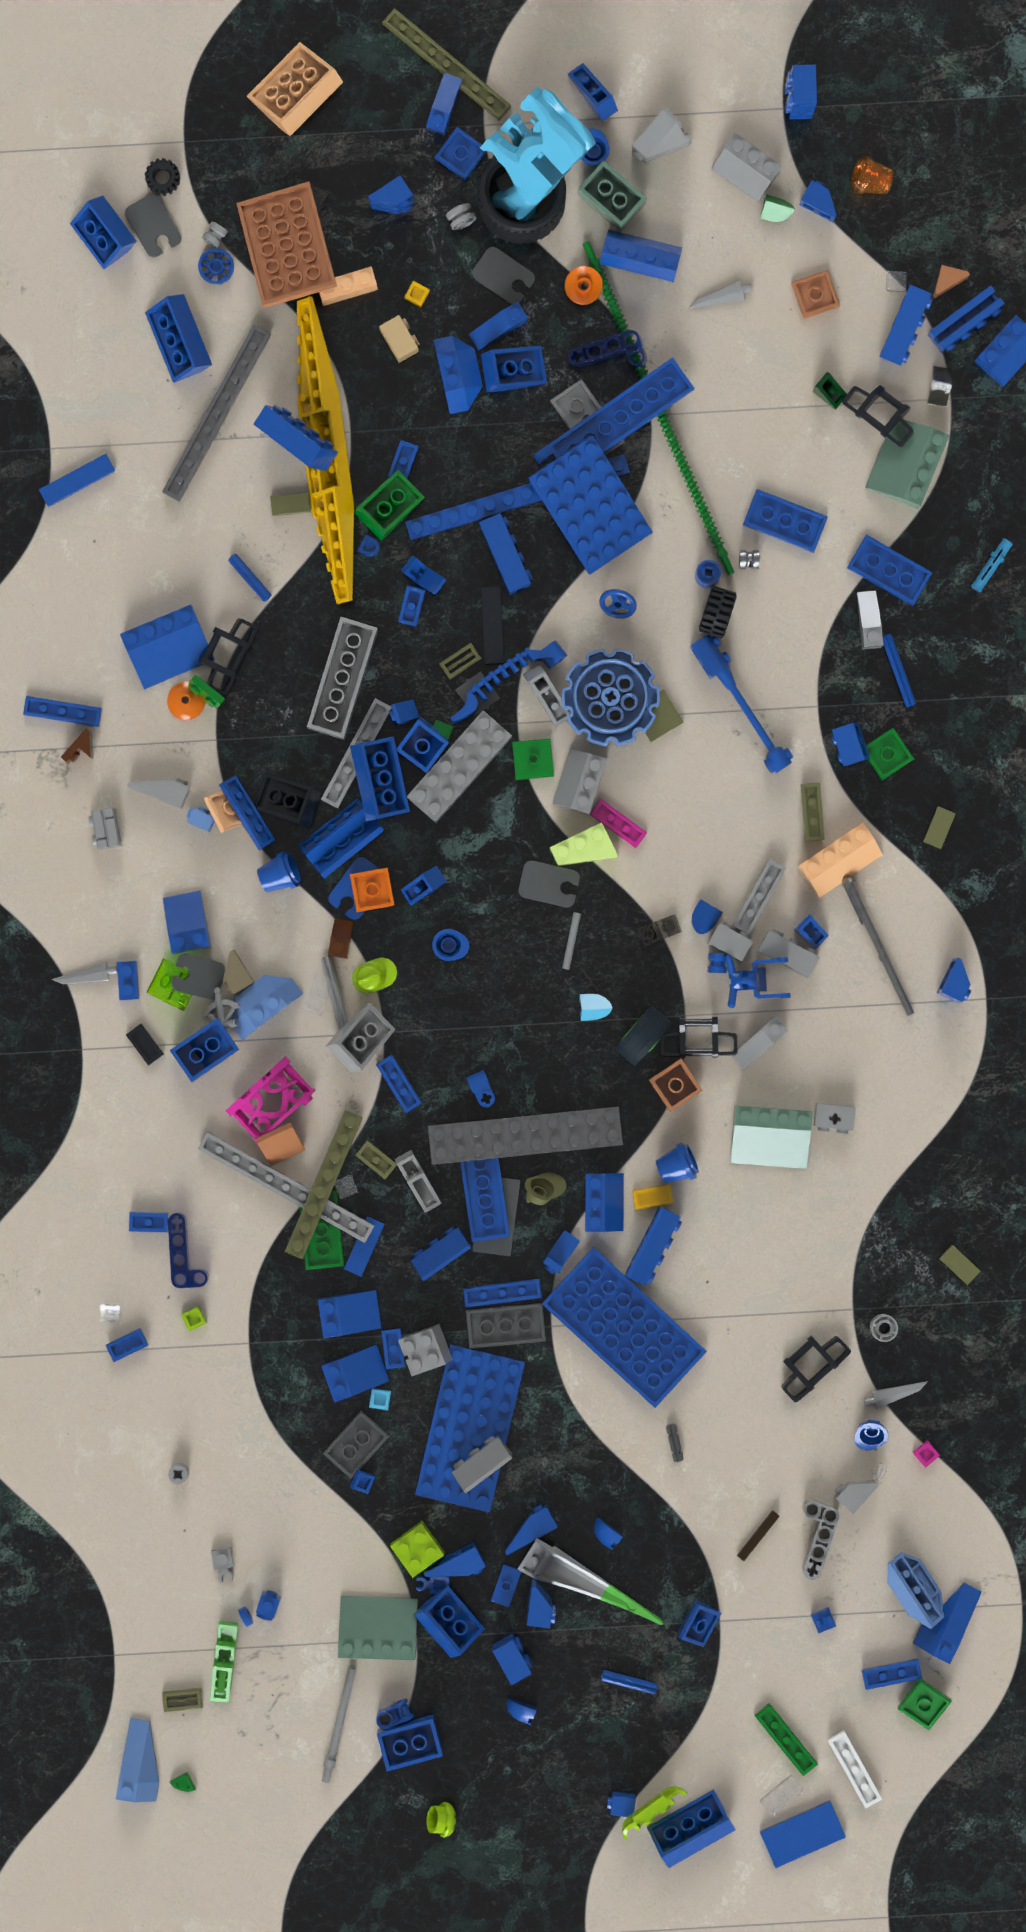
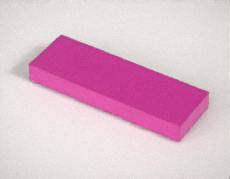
M600 799L589 814L634 848L639 845L647 834L646 831L602 799Z

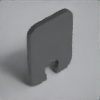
M150 194L126 208V218L150 257H158L163 254L161 248L156 245L158 236H166L171 248L181 242L179 231L157 195Z
M496 247L488 248L472 271V276L477 282L511 305L517 301L520 303L524 298L523 294L512 289L513 282L521 280L530 289L535 281V276L530 270Z
M527 861L523 867L519 894L526 899L561 907H571L575 902L576 895L563 894L560 886L563 882H570L578 886L580 875L572 869L537 861Z
M189 954L179 955L176 966L181 968L187 967L188 976L185 979L173 976L171 982L172 989L214 1000V989L216 987L221 988L225 972L223 963Z

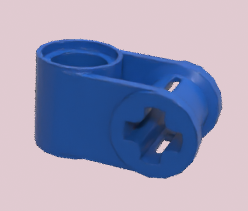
M484 1070L466 1077L479 1104L485 1108L491 1107L495 1102V1096ZM483 1094H486L487 1096H492V1098L489 1100V1104H486V1102H481V1099H483Z
M407 1698L378 1711L376 1722L381 1729H388L414 1718V1714L408 1708ZM384 1714L390 1717L387 1723H382L379 1720Z

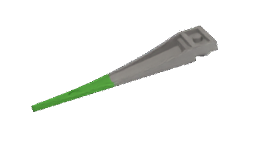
M536 1538L518 1567V1570L533 1579L597 1598L660 1625L664 1623L658 1616L556 1546L551 1547Z

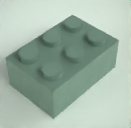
M604 160L578 189V195L620 232L643 208L647 200L641 192Z

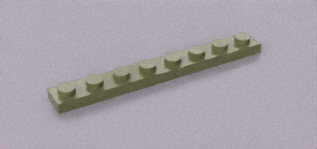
M346 1110L344 1111L287 1245L286 1253L300 1259L304 1258L363 1117Z

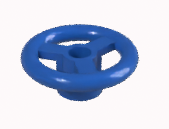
M607 590L599 599L601 609L607 615L614 618H628L637 609L634 597L624 590ZM611 595L612 604L607 607L605 599ZM621 608L629 610L625 613L614 612V610Z

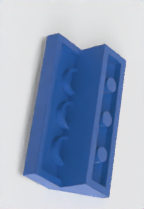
M356 798L300 843L298 847L325 879L384 830L376 820L366 821L363 804Z

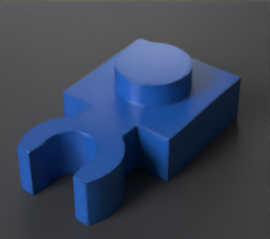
M419 1574L416 1578L417 1581H423L424 1583L422 1585L417 1584L416 1590L418 1591L430 1588V1594H437L444 1587H450V1576L427 1578L425 1575Z

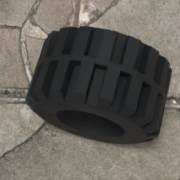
M717 586L711 588L699 625V632L721 639L724 637L737 598L736 592Z

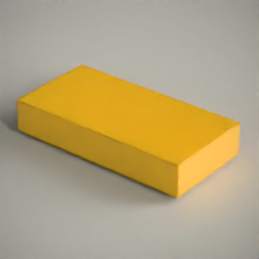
M670 1184L632 1191L635 1210L673 1203Z

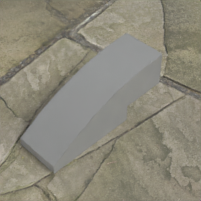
M412 1150L395 1159L396 1164L424 1212L426 1213L442 1204Z

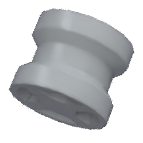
M182 1463L173 1465L168 1473L170 1481L174 1484H182L188 1478L189 1470Z

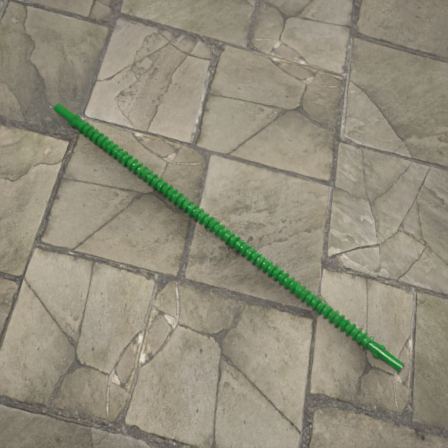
M585 242L582 245L590 261L589 265L602 278V295L605 296L604 300L608 301L606 305L610 306L609 311H612L613 321H616L615 325L619 327L617 330L621 331L620 336H623L624 346L628 347L626 351H629V356H632L631 361H634L635 371L639 372L637 376H640L642 379L648 375V370H645L646 365H643L644 360L640 359L642 355L638 354L637 345H634L635 340H632L633 335L629 334L631 330L627 329L628 324H625L624 314H621L622 310L618 309L620 305L616 304L617 299H614L613 289L609 288L611 285L607 283L608 279H605L606 274H603L604 269L600 267L599 258H596L590 242ZM665 410L657 416L659 418L657 421L661 422L660 427H663L664 437L668 438L666 442H669V447H672L671 452H674L675 462L679 463L677 467L681 468L682 477H685L684 482L688 484L686 487L690 488L688 492L692 493L691 498H694L693 503L696 502L695 507L699 509L697 512L701 513L700 518H703L704 528L708 529L706 533L710 534L709 538H712L711 543H714L713 548L717 550V557L721 559L729 576L735 572L727 556L728 552L723 547L724 542L720 541L722 537L718 536L717 527H714L715 522L711 520L713 517L709 516L711 512L707 511L706 501L703 502L704 497L700 495L702 492L698 491L699 486H696L695 476L691 475L693 471L689 470L691 467L687 465L688 461H685L686 456H683L684 451L680 450L682 446L678 445L679 441L676 440L677 436H674L673 426L669 425L671 421L667 420L668 415H665Z

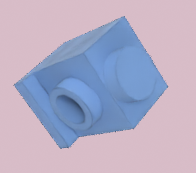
M190 807L186 815L188 823L208 832L211 831L215 820L212 814L208 815L210 811L199 807L198 810Z

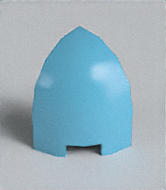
M580 994L581 1021L601 1019L611 1012V1003L605 997L599 994Z

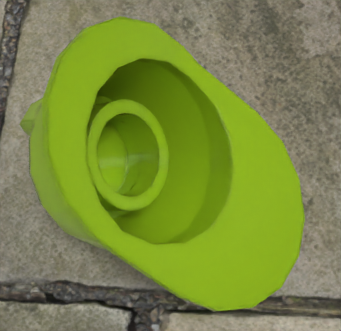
M377 958L358 966L353 972L352 982L359 992L365 994L374 993L393 984L397 976V969L391 960Z

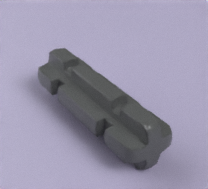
M670 1424L666 1426L669 1434L668 1438L671 1451L673 1452L674 1462H680L684 1458L683 1453L680 1451L682 1449L679 1435L676 1433L678 1432L676 1424Z

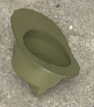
M552 1172L528 1178L525 1182L527 1203L532 1202L536 1205H544L551 1199L562 1195L566 1190L565 1180L560 1175Z

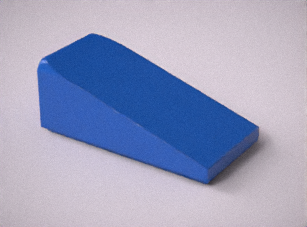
M408 583L398 622L417 627L426 589Z

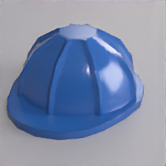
M593 128L588 129L596 143L581 160L587 165H600L609 156V143L602 131Z
M443 929L434 936L432 947L438 958L444 961H454L463 958L468 953L469 941L456 930Z
M869 1419L861 1423L856 1430L854 1442L858 1448L871 1451L886 1443L888 1431L880 1421Z

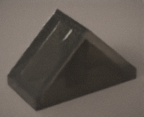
M933 366L927 404L946 407L952 385V369Z

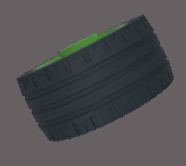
M650 1006L616 1045L615 1049L630 1063L637 1065L660 1041V1037L669 1028L671 1022L661 1012L657 1011L656 1008Z

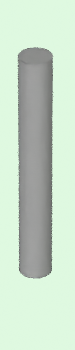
M573 913L562 969L570 970L581 917L580 913Z

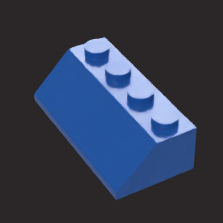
M608 229L600 264L674 282L682 247Z
M184 294L167 296L145 312L173 383L198 374L212 365Z
M661 1206L658 1207L625 1272L626 1277L645 1286L648 1282L651 1283L656 1274L653 1271L656 1265H661L665 1257L662 1253L665 1248L669 1249L673 1238H671L673 1231L677 1232L681 1226L682 1221H680L681 1217Z
M714 1790L647 1827L662 1860L668 1868L736 1830Z

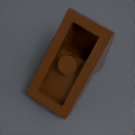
M85 729L61 756L67 763L75 762L80 756V750L93 759L92 736L88 729Z

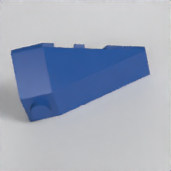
M963 1583L943 1604L944 1618L931 1629L922 1624L913 1644L932 1656L950 1664L961 1643L982 1591Z

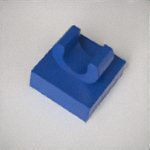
M829 1607L811 1614L818 1633L836 1627Z

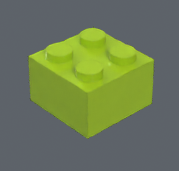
M423 1521L394 1540L390 1545L412 1578L444 1556V1550Z

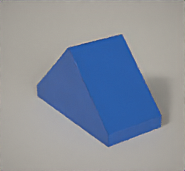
M810 914L794 929L814 949H817L829 936Z

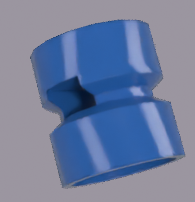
M712 560L701 562L695 572V580L703 588L715 586L721 576L720 566Z

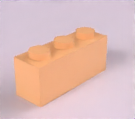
M372 267L335 277L337 287L321 291L319 294L323 306L378 290Z

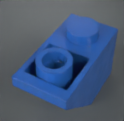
M414 700L391 705L392 710L389 713L393 724L397 723L398 727L417 721L420 718Z

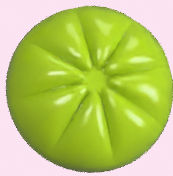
M442 1802L439 1806L430 1807L426 1822L429 1833H439L443 1838L453 1833L456 1824V1813L450 1803Z

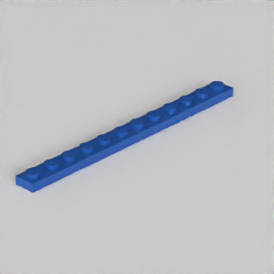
M624 454L608 459L618 477L630 474ZM529 483L412 519L405 523L410 540L413 541L542 500L532 484Z

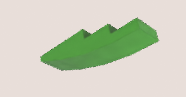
M219 1621L210 1701L229 1703L238 1623Z

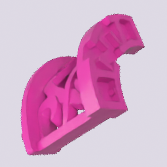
M286 1056L226 1110L227 1114L230 1117L233 1115L255 1140L274 1130L302 1103L306 1106L313 1099L311 1095L316 1091L289 1064L291 1061ZM284 1072H285L293 1081H291V1082L288 1083ZM275 1081L277 1083L276 1086L281 1083V1087L272 1089L270 1083ZM295 1083L304 1094L300 1098H295L294 1092L298 1090L292 1089L289 1091V1086ZM261 1088L269 1093L282 1091L280 1111H260L263 1105L262 1095L259 1092ZM254 1098L259 1101L256 1110L252 1109L255 1105L251 1104V1100ZM289 1101L292 1103H296L290 1110L287 1111ZM243 1112L251 1115V1118L249 1119ZM255 1117L259 1118L257 1122L258 1127L260 1123H265L266 1128L263 1132L252 1123ZM280 1118L271 1126L269 1119Z

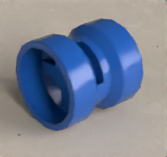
M708 953V960L711 963L708 966L707 972L727 973V967L723 963L725 962V956L728 954Z

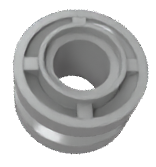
M469 203L458 205L446 214L448 221H453L450 224L452 230L463 229L476 220L475 214L470 213L472 207Z
M879 1314L871 1320L870 1332L877 1340L888 1342L896 1337L898 1324L890 1315ZM882 1323H887L889 1326L888 1331L885 1333L879 1331V1326Z

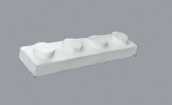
M843 1730L827 1739L865 1809L882 1800L845 1731Z

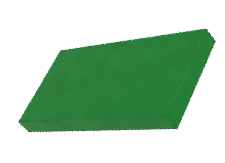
M332 1190L328 1200L339 1205L337 1190ZM321 1218L304 1256L306 1270L344 1266L341 1229Z

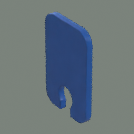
M364 857L357 858L330 893V904L338 908L344 897H351L354 905L345 915L353 920L359 919L365 911H356L350 874L377 870L379 868Z

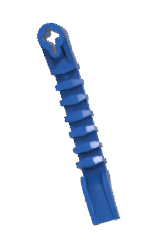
M556 640L542 650H529L527 647L524 652L516 654L513 659L509 658L505 664H500L495 671H491L478 684H474L471 690L467 692V700L464 707L452 716L450 721L455 724L472 716L478 709V701L474 694H477L484 702L488 700L487 695L481 688L485 687L491 693L494 688L489 682L493 680L496 685H499L502 681L498 676L501 674L507 679L510 674L506 670L509 668L514 674L518 672L519 669L515 665L518 662L525 668L528 666V660H531L532 663L543 661L551 669L568 655Z

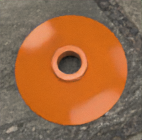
M580 266L573 269L565 280L567 296L573 302L580 305H587L596 301L603 289V281L600 274L588 266ZM584 283L588 284V288L586 290H583L581 288L582 284Z
M181 682L175 685L167 697V705L170 712L181 720H191L198 717L204 710L206 703L200 694L196 695L190 690L189 682ZM184 697L189 698V702L187 704H184L182 702V699Z

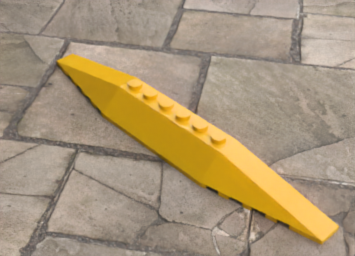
M309 296L297 301V326H300V336H297V345H300V356L297 357V364H300V375H297V384H300V395H297L299 419L306 423L305 427L309 430L311 428L320 434L319 438L323 441L324 439L330 441L334 445L333 448L338 451L327 471L310 468L306 464L305 466L312 516L317 520L318 526L316 531L318 536L322 538V552L326 553L328 563H326L328 572H331L333 578L331 585L336 603L341 604L352 601L354 502L339 390L313 297Z

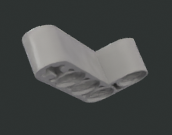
M808 1499L803 1503V1512L808 1518L816 1520L817 1524L802 1570L808 1579L815 1580L821 1575L840 1515L834 1506L815 1499ZM810 1504L817 1506V1510L814 1513L807 1512V1507ZM833 1510L835 1512L834 1518L826 1519V1512ZM822 1529L829 1530V1534L825 1538L819 1537V1532ZM816 1547L823 1549L820 1556L813 1555V1550ZM810 1558L815 1560L814 1568L816 1570V1572L812 1571L811 1574L807 1570L808 1568H812L813 1561L810 1560Z

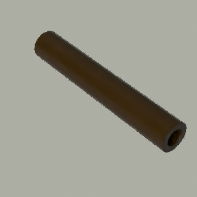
M771 1511L737 1554L742 1561L747 1559L780 1517L775 1511Z

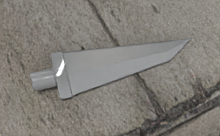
M740 281L697 299L689 309L745 300L744 294L752 292L751 284L741 286Z
M105 962L51 980L61 984L109 981V975L118 974L117 966L107 967Z
M928 1381L871 1391L872 1397L864 1399L865 1406L875 1404L876 1409L920 1391Z

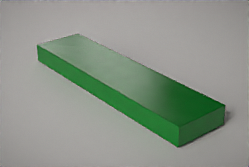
M770 1703L755 1714L757 1720L802 1776H805L818 1765Z

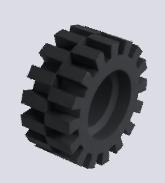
M158 158L156 162H150L151 165L146 167L147 171L145 172V180L150 190L159 196L160 194L166 196L167 193L172 194L173 190L176 191L177 185H180V174L177 166L171 160L167 161L165 158H162V160ZM165 170L170 174V179L165 184H160L155 180L157 172Z

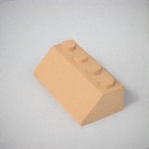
M862 822L800 864L798 868L820 898L841 884L845 877L854 875L882 856V853L874 837Z

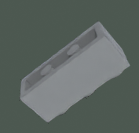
M773 929V931L768 930L757 951L771 959L788 957V962L781 964L809 978L820 959L817 956L818 952L809 947L807 949L800 947L801 943L792 938L790 940L783 938L784 934L776 929Z

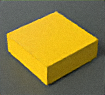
M413 281L404 299L422 307L430 289Z

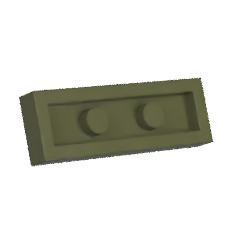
M820 783L800 784L805 842L825 840Z

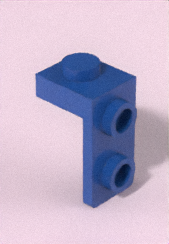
M413 555L401 569L414 583L433 594H436L446 581L443 576L427 568Z
M566 1230L563 1231L543 1260V1263L546 1264L544 1268L552 1274L555 1271L560 1273L563 1265L580 1240Z

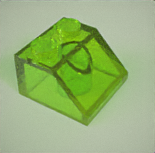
M163 958L147 993L184 1011L192 995L173 990L171 982L173 976L185 979L188 976V970L177 967L175 963Z

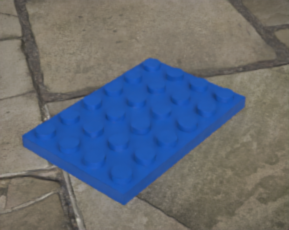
M593 435L528 477V480L589 575L653 533Z

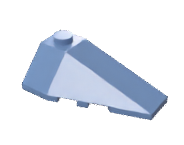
M130 1718L116 1800L134 1803L156 1801L159 1776L150 1721Z

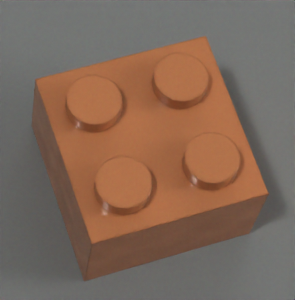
M681 1058L648 1079L669 1112L703 1091Z

